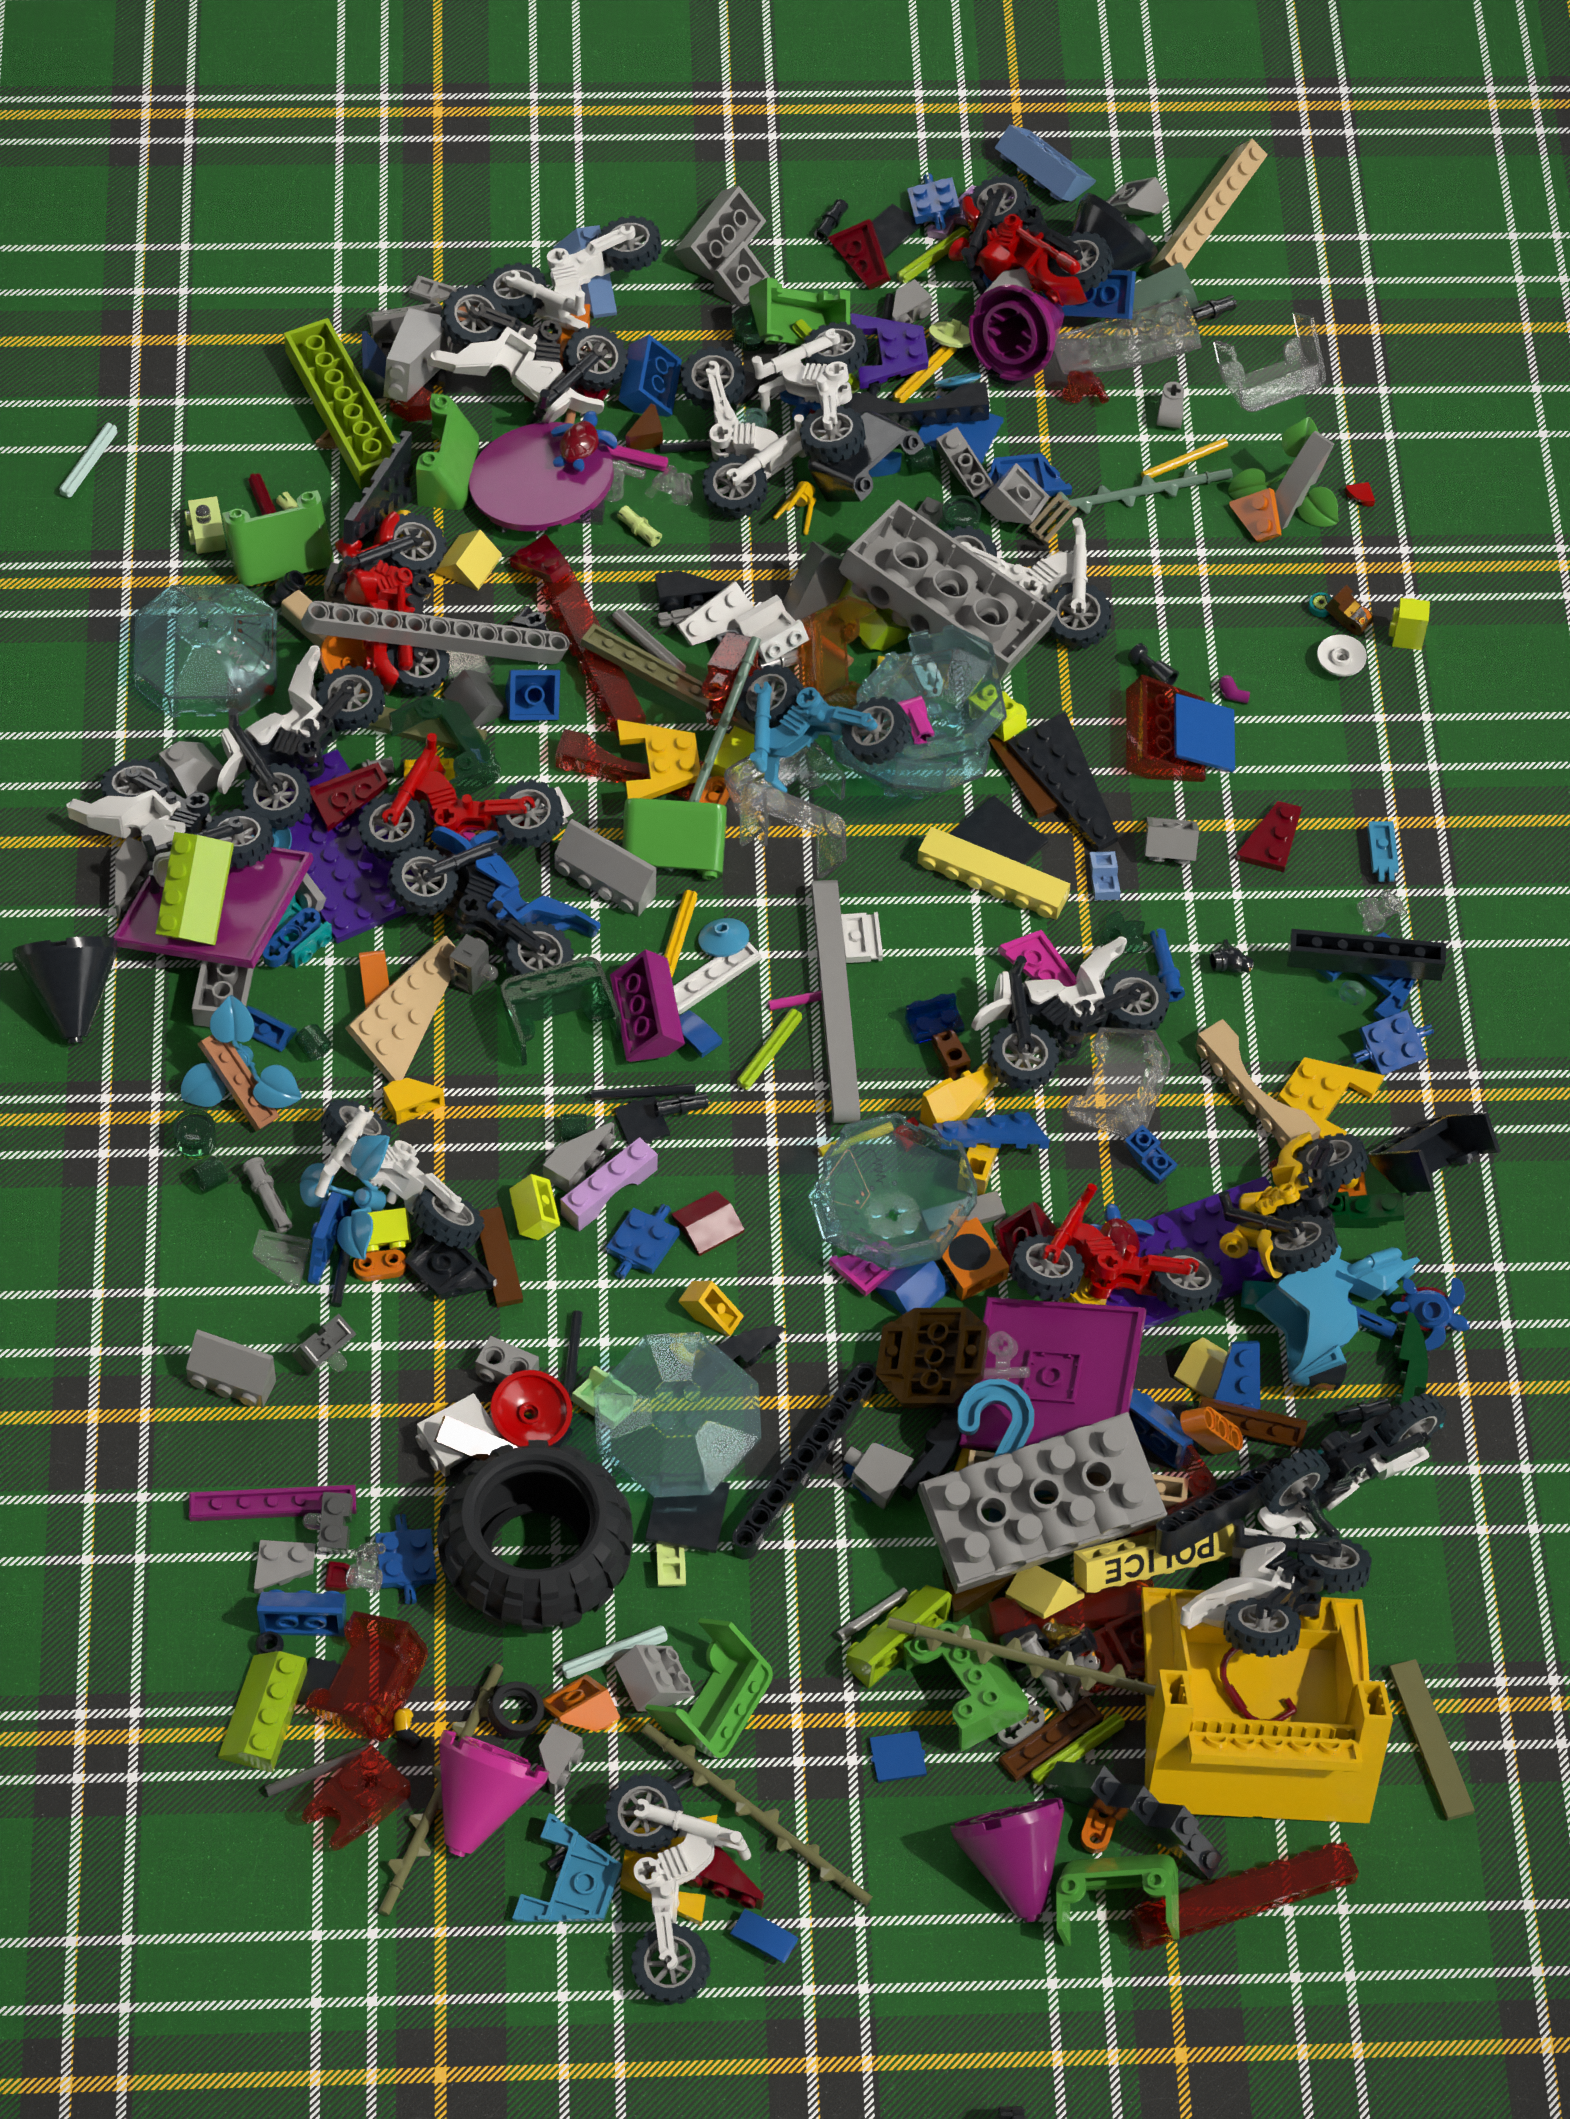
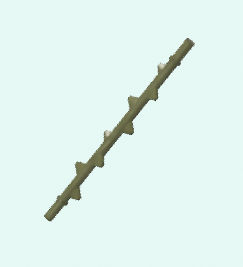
M892 1617L888 1621L887 1628L913 1634L914 1637L926 1638L929 1651L934 1652L944 1642L977 1651L980 1664L985 1665L993 1656L1029 1664L1032 1677L1038 1678L1045 1669L1080 1677L1083 1690L1089 1691L1099 1682L1130 1690L1132 1693L1138 1692L1153 1697L1155 1694L1156 1685L1137 1681V1678L1135 1680L1126 1678L1123 1666L1117 1664L1109 1673L1075 1665L1072 1652L1066 1651L1058 1660L1022 1651L1019 1638L1014 1637L1006 1646L974 1639L971 1637L969 1626L965 1624L954 1634L920 1625L919 1622L916 1624Z
M493 1664L483 1687H480V1694L468 1720L453 1723L452 1729L459 1736V1742L462 1737H472L480 1719L489 1717L488 1701L494 1695V1688L504 1669L501 1665ZM433 1766L431 1770L438 1780V1784L425 1812L410 1815L409 1821L416 1831L403 1859H390L388 1862V1866L395 1877L389 1883L388 1892L378 1911L384 1916L390 1915L399 1893L404 1889V1882L416 1857H426L431 1854V1850L424 1839L437 1811L443 1810L440 1766Z
M646 1724L642 1733L662 1747L664 1752L667 1751L694 1772L692 1784L695 1787L705 1784L711 1785L735 1804L736 1815H749L778 1837L777 1851L782 1852L793 1849L820 1870L819 1879L821 1881L833 1880L840 1886L841 1890H846L865 1906L869 1904L873 1897L854 1883L850 1876H845L819 1855V1846L817 1844L805 1845L778 1824L779 1811L777 1809L763 1812L735 1790L736 1782L733 1779L722 1780L694 1758L695 1745L690 1744L679 1747L674 1743L673 1739L667 1738L651 1724Z

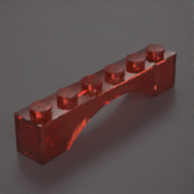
M567 729L563 730L556 750V767L565 771L584 773L590 777L609 779L615 783L650 779L648 764L630 762L618 758L601 748L588 734ZM699 761L700 769L703 765V761ZM695 783L666 794L681 796L689 800Z

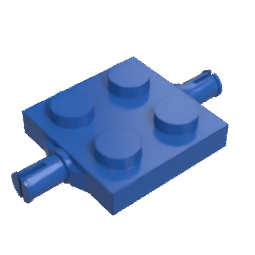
M928 173L929 179L927 174L923 176L925 184L907 188L916 224L935 221L936 228L941 230V224L943 230L946 227L945 218L961 213L960 204L952 177L934 182L932 174Z
M1405 1010L1360 1028L1359 1032L1364 1042V1050L1352 1053L1351 1058H1356L1353 1060L1354 1064L1369 1059L1374 1065L1377 1074L1386 1075L1426 1059L1427 1055L1422 1046L1421 1038L1434 1034V1029H1430L1432 1027L1431 1024L1417 1029L1413 1025L1408 1011Z
M661 1204L655 1215L646 1214L636 1208H633L606 1247L608 1254L622 1262L615 1272L618 1278L621 1277L624 1280L631 1268L642 1269L650 1274L655 1272L680 1235L679 1228L664 1221L671 1211L669 1206L666 1205L665 1207V1204Z
M400 1514L395 1516V1531L375 1533L381 1588L396 1587L404 1589L405 1603L410 1604L411 1595V1603L414 1604L417 1602L415 1588L425 1584H436L437 1582L431 1529H407L406 1515L402 1514L400 1520Z

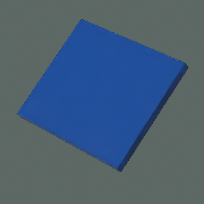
M989 413V420L922 425L918 435L925 447L937 450L936 438L958 427L975 456L982 464L1001 424H1003V418Z
M1175 694L1174 757L1233 773L1235 771L1234 709Z

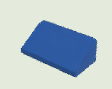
M247 1006L254 1021L252 1037L282 1052L295 1035L297 1028L255 1007Z

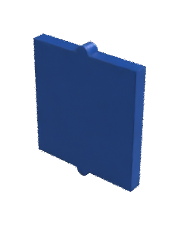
M918 1731L870 1737L873 1756L871 1757V1763L875 1766L878 1783L927 1775L924 1762L925 1750L921 1747Z

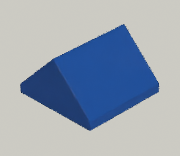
M510 670L505 687L509 720H559L560 670Z
M911 1255L908 1261L903 1262L875 1290L903 1315L913 1308H931L950 1292V1287L933 1259Z

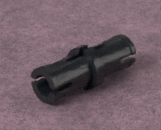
M836 199L831 209L824 213L820 225L814 231V235L818 240L826 241L832 230L838 227L841 217L848 209L846 201Z
M1228 295L1218 300L1211 299L1204 305L1189 309L1190 319L1195 317L1191 320L1193 323L1210 317L1214 319L1221 313L1236 309L1237 303L1235 299L1231 300L1234 298L1233 295Z
M702 1092L688 1096L679 1094L675 1098L655 1100L653 1106L656 1117L676 1113L685 1115L688 1111L708 1109L709 1102L707 1094Z
M1386 1397L1368 1403L1358 1402L1354 1407L1335 1411L1334 1418L1339 1428L1358 1422L1363 1424L1369 1419L1390 1410L1391 1406Z

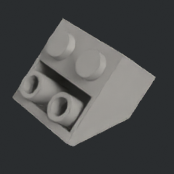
M635 1645L614 1663L637 1711H646L645 1707L647 1704L667 1707L695 1694L690 1684V1678L684 1672L679 1656L672 1646Z

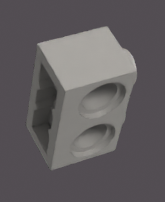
M493 1336L489 1337L475 1361L476 1374L486 1382L493 1381L497 1384H500L515 1371H539L538 1356ZM492 1360H497V1361H499L498 1364H494V1365H493V1364H490V1363H488V1362H490V1361H492Z

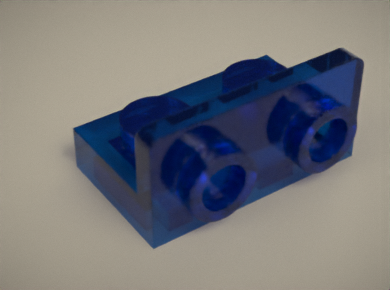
M955 993L940 994L935 998L925 1001H914L906 1006L905 1021L915 1044L930 1041L931 1036L951 1029L955 1033L964 1031V1023L956 1006L957 997Z

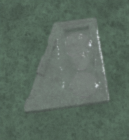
M259 1229L252 1255L254 1259L291 1287L299 1290L312 1242L310 1239Z

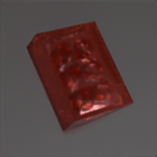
M1141 675L1126 689V771L1147 779L1204 782L1206 780L1205 765L1174 757L1175 694H1180L1205 701V698L1146 675Z

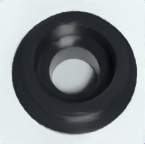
M273 1631L262 1633L256 1640V1651L258 1654L282 1652L284 1649L282 1637ZM269 1643L275 1645V1647L272 1649L265 1648V1646Z

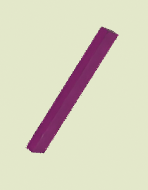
M356 1485L189 1492V1518L191 1522L319 1516L322 1511L323 1492L351 1494L353 1498L352 1514H357Z

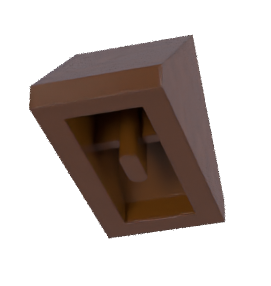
M650 404L626 434L627 448L640 451L658 448L660 443H663V430L654 404Z

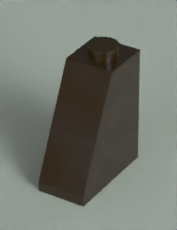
M943 1561L941 1573L945 1591L952 1595L950 1605L952 1622L960 1621L1008 1590L1017 1573L955 1594Z

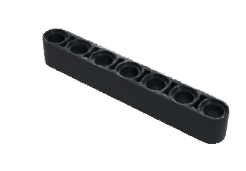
M1283 1458L1270 1459L1159 1520L1156 1523L1155 1551L1163 1556L1176 1555L1232 1524L1234 1520L1240 1519L1264 1506L1257 1495L1258 1486L1264 1482L1263 1478L1271 1473L1272 1466L1275 1464L1280 1465Z

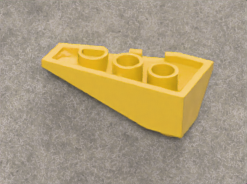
M988 1062L982 1064L973 1074L969 1070L961 1074L960 1079L953 1081L951 1078H948L923 1093L920 1121L931 1134L933 1124L968 1120L999 1082L996 1075L993 1076L991 1073V1066H988Z

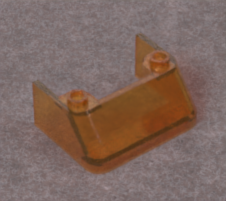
M848 595L801 620L809 640L798 646L799 681L804 688H815L822 696L823 701L829 706H839L852 710L859 707L858 704L862 701L867 702L869 698L880 697L881 691L879 694V690L854 681L849 682L847 644L855 640L860 633L859 619L875 612L876 606ZM864 691H867L869 695L866 696Z

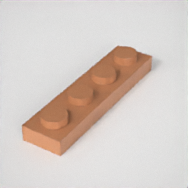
M212 1034L198 1043L256 1132L280 1117L275 1108H269L260 1104L254 1097L253 1089L258 1082L254 1079L231 1042H220Z

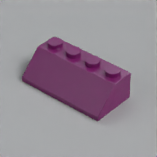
M645 949L610 974L626 1060L629 1062L667 1057L685 1044L668 958Z

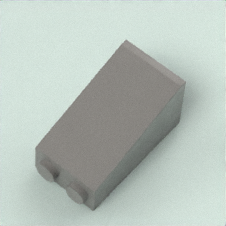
M408 308L387 356L383 397L407 402L441 369L428 364V359L435 350L452 353V339L450 337L447 338L445 335V329L441 327L442 317L440 315Z

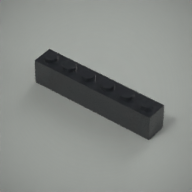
M1292 928L1288 943L1287 967L1441 981L1446 965V943Z

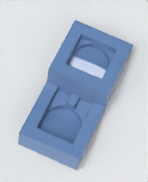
M1115 851L1090 852L1094 900H1120V886L1117 876L1118 865Z

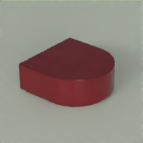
M329 1561L325 1590L336 1592L349 1590L355 1582L353 1568L347 1563Z

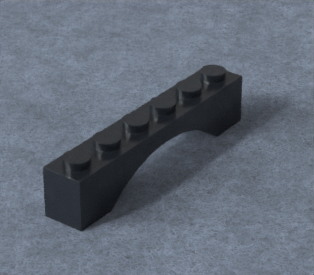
M986 382L962 384L943 397L920 403L892 402L878 398L868 392L852 393V399L848 403L843 404L845 409L852 408L855 413L858 412L860 414L863 411H874L905 427L989 420V398Z

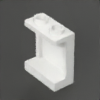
M777 595L735 618L737 626L748 642H750L752 636L761 639L756 653L766 664L809 640L801 620L795 621L789 615Z
M474 1393L417 1424L418 1435L415 1436L422 1450L427 1449L431 1455L429 1459L433 1468L436 1471L440 1470L444 1477L450 1475L451 1467L470 1457L434 1442L443 1416L451 1417L502 1439L495 1429L491 1418Z

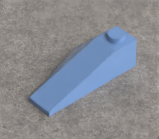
M600 225L576 228L555 245L554 249L563 248L570 255L585 249L589 242L598 238L599 233H601ZM610 273L604 276L596 275L589 283L581 285V289L585 293L584 304H590V314L593 318L617 315Z

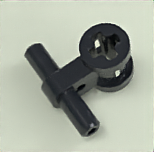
M524 606L519 614L513 616L508 623V626L549 631L545 625L547 622L545 614L541 612L532 613V609L529 606Z

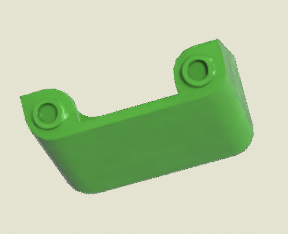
M768 277L749 287V300L760 339L764 340L766 344L784 343L801 346L805 342L792 329L795 322L803 319L812 330H817L823 324L825 326L829 325L831 322L836 324L847 322L850 325V291L840 289L838 290V295L828 294V291H822L817 294L782 288V284L778 283V279Z
M432 393L430 400L433 427L431 436L433 440L439 439L441 446L439 452H425L419 456L416 466L418 506L459 510L464 508L468 502L470 493L469 478L473 464L477 459L479 435L452 398Z
M318 490L307 491L297 498L296 508L250 518L248 512L242 509H233L222 513L230 561L238 581L243 585L251 586L277 580L292 570L306 573L326 568L331 565V562H334L332 545Z
M642 798L626 799L624 805L622 848L654 867L697 870V873L707 880L723 877L727 807L715 803Z

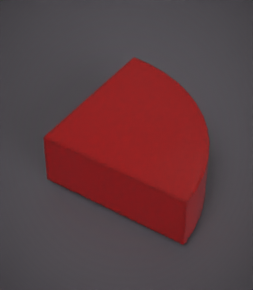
M1369 482L1346 485L1345 493L1350 499L1353 498L1362 503L1363 506H1374L1375 499Z

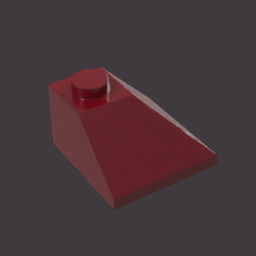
M1035 1202L1030 1203L994 1226L1001 1254L1009 1265L1008 1273H1012L1010 1272V1264L1015 1248L1020 1241L1024 1242L1026 1237L1031 1236L1033 1238L1035 1235H1042L1043 1237L1048 1235L1055 1236L1054 1232L1057 1228Z

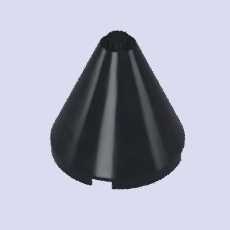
M1086 193L1079 200L1071 236L1077 232L1080 234L1090 232L1091 234H1099L1100 238L1103 237L1110 248L1114 260V265H1111L1112 270L1131 271L1152 261L1158 253V249L1151 239L1135 223L1130 224L1121 216L1122 213L1114 206L1094 194Z
M105 936L69 937L65 941L51 942V940H45L12 949L13 962L61 1040H67V1044L83 1043V1038L88 1037L118 952L117 940L113 937Z

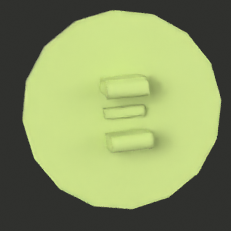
M952 319V322H936L929 328V336L942 345L956 348L972 345L969 328L962 325V322Z

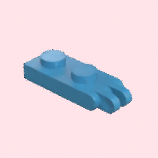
M1368 821L1367 831L1372 873H1377L1378 882H1384V873L1388 875V882H1394V873L1399 872L1394 821Z

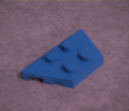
M1042 453L994 458L990 473H988V476L995 485L1017 463L1050 497L1057 496L1058 492H1062L1064 495H1071L1072 486L1069 483L1065 484L1059 477L1060 473L1049 464L1048 459ZM989 490L980 494V504L983 498L989 492Z
M331 1192L328 1201L324 1200L320 1210L321 1219L319 1223L314 1224L311 1232L313 1244L308 1283L318 1286L337 1240L339 1223L342 1218L346 1217L347 1210L352 1203V1198Z

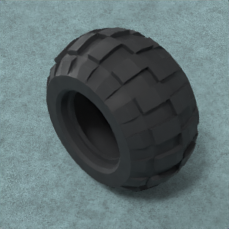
M528 1440V1446L513 1448L509 1443L491 1450L489 1458L485 1461L480 1460L477 1462L475 1460L458 1477L456 1486L452 1487L446 1494L440 1509V1519L437 1528L440 1564L444 1575L454 1586V1592L471 1610L476 1608L482 1611L483 1617L487 1622L503 1629L509 1624L522 1627L523 1633L532 1634L542 1633L543 1627L558 1625L563 1630L578 1624L582 1619V1615L587 1611L591 1612L593 1610L596 1613L613 1595L615 1586L619 1585L623 1580L631 1561L633 1546L631 1510L626 1496L616 1486V1480L599 1462L595 1464L594 1462L590 1463L587 1461V1455L583 1451L569 1445L563 1446L561 1449L548 1445L547 1440ZM528 1513H544L564 1521L574 1531L580 1548L573 1556L561 1564L550 1568L532 1570L515 1567L504 1562L492 1552V1545L499 1530L513 1518Z

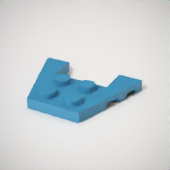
M549 1813L541 1840L568 1848L550 1902L521 1894L512 1918L513 1921H604L622 1870V1864L598 1846L583 1838L576 1830L565 1825L558 1817Z

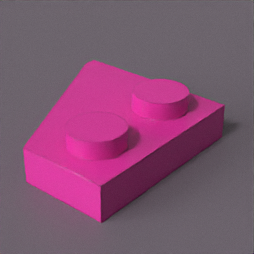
M883 1242L878 1247L877 1245H872L868 1249L861 1248L852 1251L851 1255L840 1258L837 1255L832 1256L829 1259V1265L866 1297L903 1264V1262H900L903 1261V1258Z

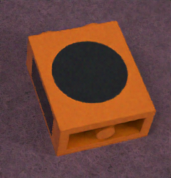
M977 1217L969 1221L963 1220L946 1232L940 1231L930 1240L929 1253L931 1256H935L933 1259L961 1301L1008 1278L1009 1265Z

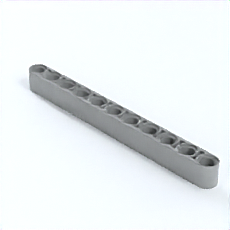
M323 601L311 602L301 621L302 627L307 632L313 634L548 664L559 663L570 645L567 636L559 632Z
M811 881L833 1123L860 1122V1103L838 881Z

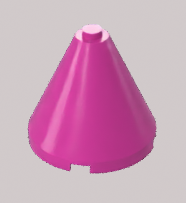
M443 1730L439 1739L444 1840L445 1844L450 1846L449 1852L464 1857L465 1853L472 1854L546 1783L550 1772L540 1765H537L534 1772L530 1770L531 1764L528 1763V1760L519 1755L469 1736L462 1737L459 1742L454 1740L456 1732Z

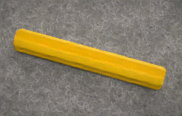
M942 345L928 359V368L914 372L893 393L892 400L904 403L957 351V348Z
M684 891L664 957L668 958L671 978L673 977L697 901V893L695 891Z

